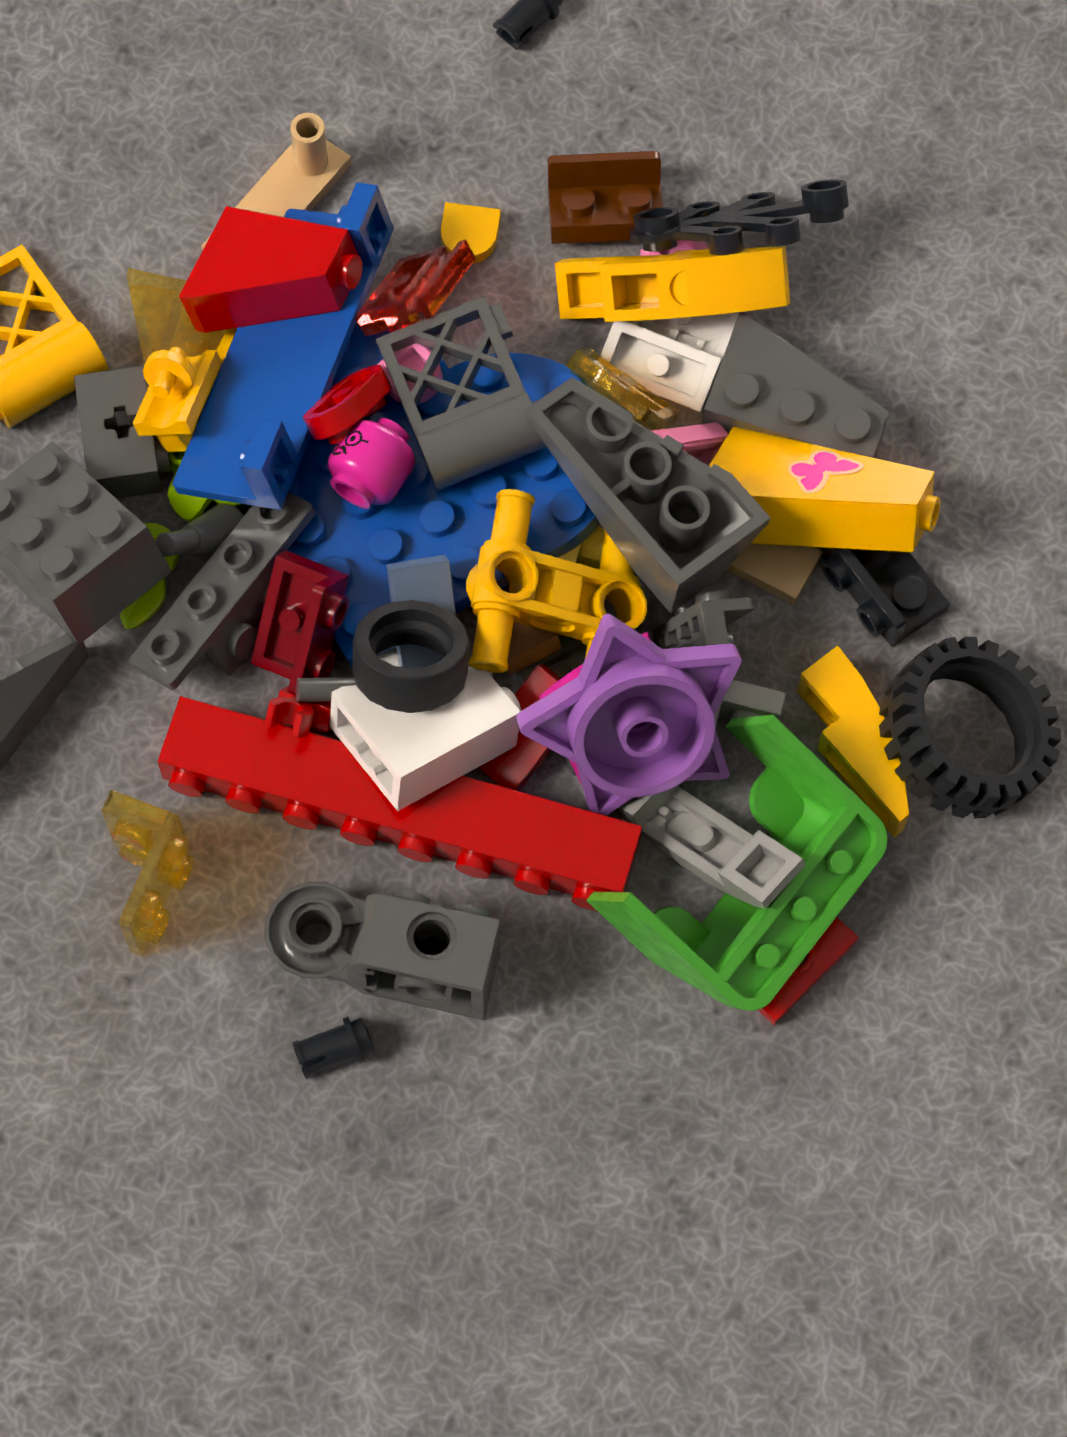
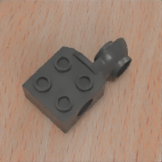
M305 882L288 888L273 902L265 918L264 939L270 956L285 971L301 978H327L341 981L363 994L484 1020L500 955V920L490 918L491 913L488 910L471 904H455L454 910L431 905L428 897L407 890H397L394 892V896L370 893L366 900L351 897L345 890L327 882ZM313 923L326 925L332 931L327 940L317 945H309L303 942L299 935L306 926ZM431 949L443 951L437 955L424 954V952Z

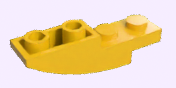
M786 246L744 248V250L729 255H712L709 253V249L677 250L669 255L568 258L555 262L560 319L604 318L605 322L658 320L745 312L791 304Z

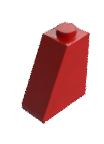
M226 206L181 290L179 298L195 330L203 333L340 311L350 290L356 288L361 279L363 264L348 229Z

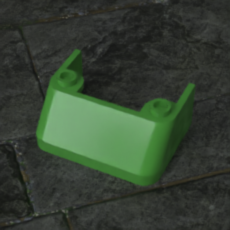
M774 715L732 718L725 727L766 766L754 782L749 795V805L754 818L771 834L769 837L803 858L806 865L766 909L750 905L725 893L703 922L700 923L691 913L679 907H662L651 912L631 892L593 891L586 900L654 964L732 1009L746 1011L761 1009L771 1002L881 860L887 847V832L882 820Z

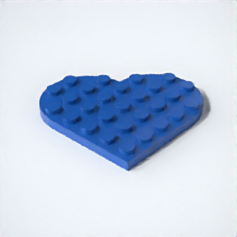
M357 320L330 389L347 376L366 367L377 365L382 361L383 357L376 339L401 328L381 322ZM509 353L531 402L543 398L571 377L598 393L586 379L563 364L537 355ZM441 358L439 364L443 380L459 385L470 362L464 361L449 368ZM481 366L470 390L489 395L507 388L509 385L503 373ZM437 391L432 398L420 403L417 409L422 421L446 412L453 397ZM387 393L384 396L387 403L378 411L363 417L361 420L378 422L380 418H387L400 425L409 435L407 444L412 449L416 461L413 471L390 503L384 505L372 504L370 508L365 509L345 500L330 484L333 477L328 470V458L338 443L330 444L327 438L314 440L311 435L289 492L311 503L316 514L287 551L349 575L344 595L349 599V608L342 625L335 631L334 638L352 670L353 638L358 623L371 610L391 602L387 564L445 555L449 559L455 613L457 614L471 606V601L466 591V580L470 570L478 564L481 546L484 545L486 540L491 539L497 504L496 495L500 490H519L534 496L535 503L532 506L526 543L532 551L558 558L576 548L596 530L600 522L548 447L438 491L403 405L395 401ZM495 569V579L501 589L509 586L507 577L501 571ZM393 646L387 650L380 652L377 656H380L381 654L393 649L396 646Z

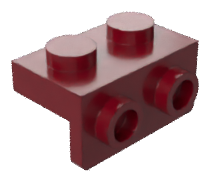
M287 550L278 554L275 558L250 664L290 679L288 692L296 695L297 678H329L336 660V654L331 650L335 631L342 625L349 608V599L344 596L349 575Z

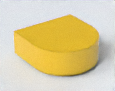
M445 202L441 224V244L445 253L454 261L462 264H476L487 259L493 253L497 244L501 209Z

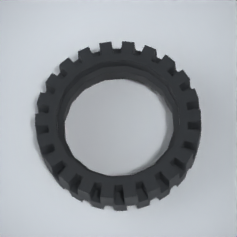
M965 636L958 642L956 637L946 638L938 644L935 642L903 667L884 693L887 697L880 705L879 715L886 718L879 725L880 737L893 738L884 747V751L888 760L896 758L902 760V763L894 770L901 781L911 775L917 781L910 791L920 799L931 792L933 797L930 806L939 811H943L952 805V816L965 818L973 813L974 819L987 818L993 813L996 816L1007 811L1025 799L1047 779L1052 772L1050 767L1057 762L1060 752L1054 747L1061 741V729L1051 727L1059 719L1056 706L1044 707L1043 705L1051 696L1046 685L1034 688L1030 683L1038 674L1029 665L1019 671L1015 666L1020 657L1011 650H1008L999 657V644L987 640L978 647L977 637ZM943 678L965 682L986 694L1000 709L1014 736L1015 762L1012 769L1006 775L992 777L975 774L954 762L935 741L925 718L924 695L929 684Z

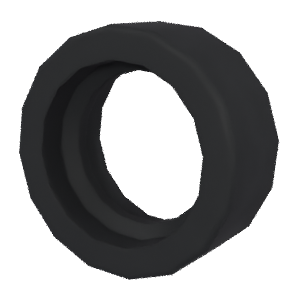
M415 600L390 602L371 610L358 623L353 638V674L356 686L368 700L388 710L415 713L432 711L450 703L464 689L468 674L469 639L464 624L452 612L434 603ZM412 644L428 647L440 653L444 658L428 667L405 668L394 666L380 659L377 655L393 646Z

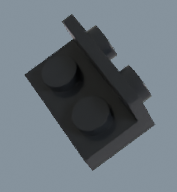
M824 547L822 569L830 584L839 592L848 590L859 605L856 611L864 628L873 637H878L882 634L891 647L946 612L949 608L950 603L910 552Z

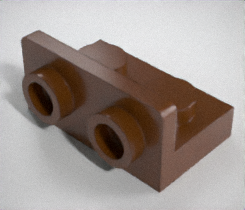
M658 151L552 155L547 159L548 205L552 244L630 240L629 230L634 227L633 215L646 209L663 207L661 157Z

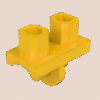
M173 347L169 351H155L148 356L143 368V375L149 387L133 421L138 436L157 435L162 447L167 452L186 451L196 428V422L204 409L222 364L217 350H207L202 355L189 357L186 356V353L181 348Z

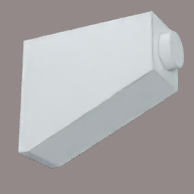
M487 670L468 672L464 689L450 703L432 711L415 713L388 710L368 700L356 685L342 686L332 691L330 728L395 809L399 811L516 747L519 731L516 715L521 711V707L510 689L500 687Z

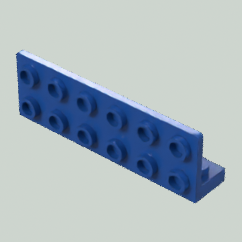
M356 182L348 204L343 205L338 214L300 209H288L284 215L286 218L348 229L357 253L362 260L361 279L356 288L350 290L340 311L237 328L172 484L178 494L278 510L282 509L311 437V433L303 420V415L331 387L394 230L378 185Z

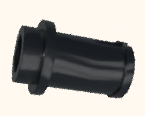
M518 0L500 19L493 23V28L497 30L496 34L517 50L548 17L552 20L559 15L558 7L563 3V0Z
M349 1016L343 1017L344 1024L306 1039L292 1042L306 1079L354 1059H358V1062L361 1064L365 1062L364 1055L375 1052L362 1017L353 1021L350 1020Z

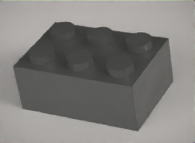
M51 442L36 455L32 456L27 462L0 482V570L77 644L80 645L172 572L148 527L54 442Z

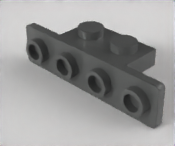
M288 492L281 510L252 505L132 654L129 662L133 668L168 689L175 690L205 654L211 664L231 676L240 663L253 653L275 558L278 554L288 550L315 516L316 511L312 504Z

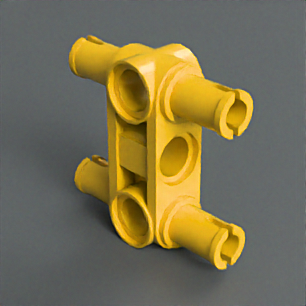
M503 489L497 492V504L491 539L486 540L484 545L481 546L478 564L470 570L466 580V591L471 601V607L473 608V613L478 616L472 656L469 659L470 667L480 671L487 670V672L503 673L508 670L509 664L507 661L514 622L582 640L583 644L587 646V656L600 621L607 614L604 607L605 600L614 606L617 612V619L633 630L644 621L647 613V600L641 590L639 579L634 575L635 572L606 531L599 569L532 551L526 543L532 506L535 503L534 496L527 492L513 489ZM495 569L501 571L507 577L509 593L503 591L498 586L495 579Z

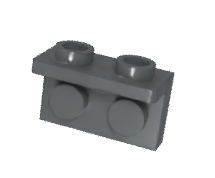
M728 590L711 591L697 595L695 597L696 604L676 609L671 613V619L652 630L654 644L662 649L719 644L735 645L732 633L726 626L754 610L752 597L732 599L731 592Z

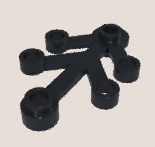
M839 179L810 182L801 187V201L777 205L774 193L757 192L745 195L740 201L723 209H720V203L716 201L693 203L681 212L677 208L672 207L646 209L633 215L634 227L629 230L630 240L635 243H641L643 250L650 252L672 249L677 246V240L708 242L709 253L712 255H729L744 250L742 231L765 232L766 244L781 246L793 244L800 241L801 237L799 219L792 216L809 213L812 223H831L844 218V209L849 206L847 182Z

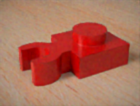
M287 686L279 690L278 697L272 698L269 701L264 725L268 727H273L276 724L293 726L291 736L297 738L306 737L310 732L317 734L327 733L332 730L330 728L331 702H297L296 695L289 693Z

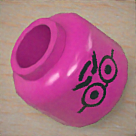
M380 418L378 422L359 420L353 425L346 437L336 445L328 458V470L333 477L330 481L332 488L345 500L360 508L367 509L372 504L384 505L390 503L415 466V455L407 444L409 440L408 433L400 425L387 418Z

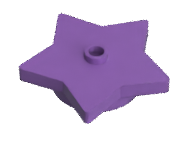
M605 614L600 621L579 676L520 711L516 715V720L523 735L576 763L588 810L607 816L633 797L655 795L674 788L684 781L723 780L730 776L715 730L714 715L734 679L742 659L734 644L662 649L613 615Z

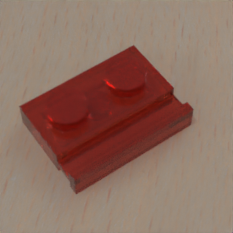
M466 239L459 241L451 252H448L446 246H441L399 259L355 316L364 335L369 336L386 330L392 333L415 324L420 320V312L423 313L425 319L434 317L476 259Z

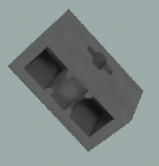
M143 366L74 375L86 472L116 499L163 492L160 473L171 472L168 452L162 447L159 439L155 438V435L138 436L133 425L135 416L149 387L144 379ZM129 428V437L119 438V429Z

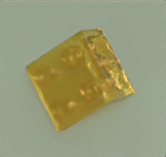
M110 790L101 813L115 846L120 847L118 854L122 858L142 866L119 919V926L130 952L142 957L149 942L157 945L162 939L170 918V911L164 909L173 888L178 890L184 888L193 868L194 856L188 854L190 850L189 840L186 838L179 815Z

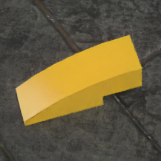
M837 645L801 673L797 692L828 726L821 732L817 750L857 796L882 820L885 828L895 838L904 830L909 816L905 780L901 781L894 771L900 765L899 758L888 760L884 747L893 738L880 737L879 725L885 718L879 715L880 707L864 679Z

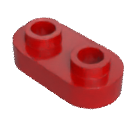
M381 365L366 367L342 379L303 415V420L314 440L327 438L330 444L341 442L355 423L363 417L378 411L387 403L384 396L391 390L392 386Z

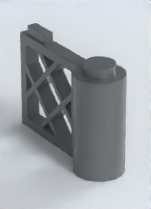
M484 296L376 339L438 491L547 448L525 416V410L537 401L531 402L528 394L525 392L503 341L513 337L512 330L500 302L488 306ZM480 318L485 333L476 350L450 342L458 326ZM415 343L433 349L422 372L399 365L394 352ZM491 345L496 357L487 355ZM444 353L470 362L459 385L433 377ZM481 366L503 373L509 387L489 395L470 390ZM406 380L416 383L412 392H410ZM426 388L453 397L446 412L422 421L417 406Z

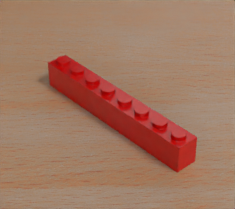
M179 697L157 763L162 779L169 780L168 786L180 794L190 797H201L203 791L225 796L226 804L246 813L256 814L259 813L261 807L283 813L282 818L284 821L303 829L315 830L318 823L341 829L340 836L355 844L373 846L375 840H380L397 845V851L401 855L419 862H431L433 856L456 862L455 868L458 871L475 878L488 879L491 872L514 878L513 884L515 887L531 894L547 895L549 889L573 895L571 901L574 904L591 911L597 910L586 900L593 891L626 892L640 845L642 826L466 776L457 778L397 811L342 741L309 733L306 737L297 738L291 736L292 727L282 724L268 727L264 725V719L186 697Z

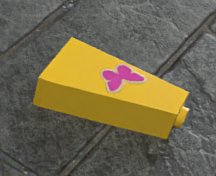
M734 426L709 465L712 468L715 463L731 473L770 516L769 524L751 544L914 552L924 531L932 532L934 530L940 512L941 499L940 497L933 496L934 471Z

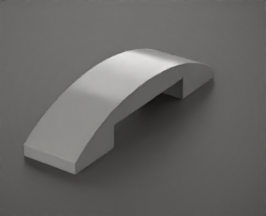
M679 785L655 795L633 797L614 810L626 822L642 826L641 835L681 866L717 889L756 907L766 909L806 866L803 858L760 830L754 835L750 834L680 788Z

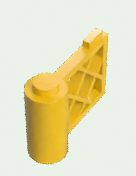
M22 244L0 256V276L20 265L29 276L23 294L0 291V305L19 307L13 328L0 326V340L8 341L5 353L0 356V421L3 420L8 428L15 426L75 391L74 375L109 370L107 362L90 332L81 322L76 320ZM37 289L42 296H35ZM31 309L54 312L60 320L42 332L25 330Z

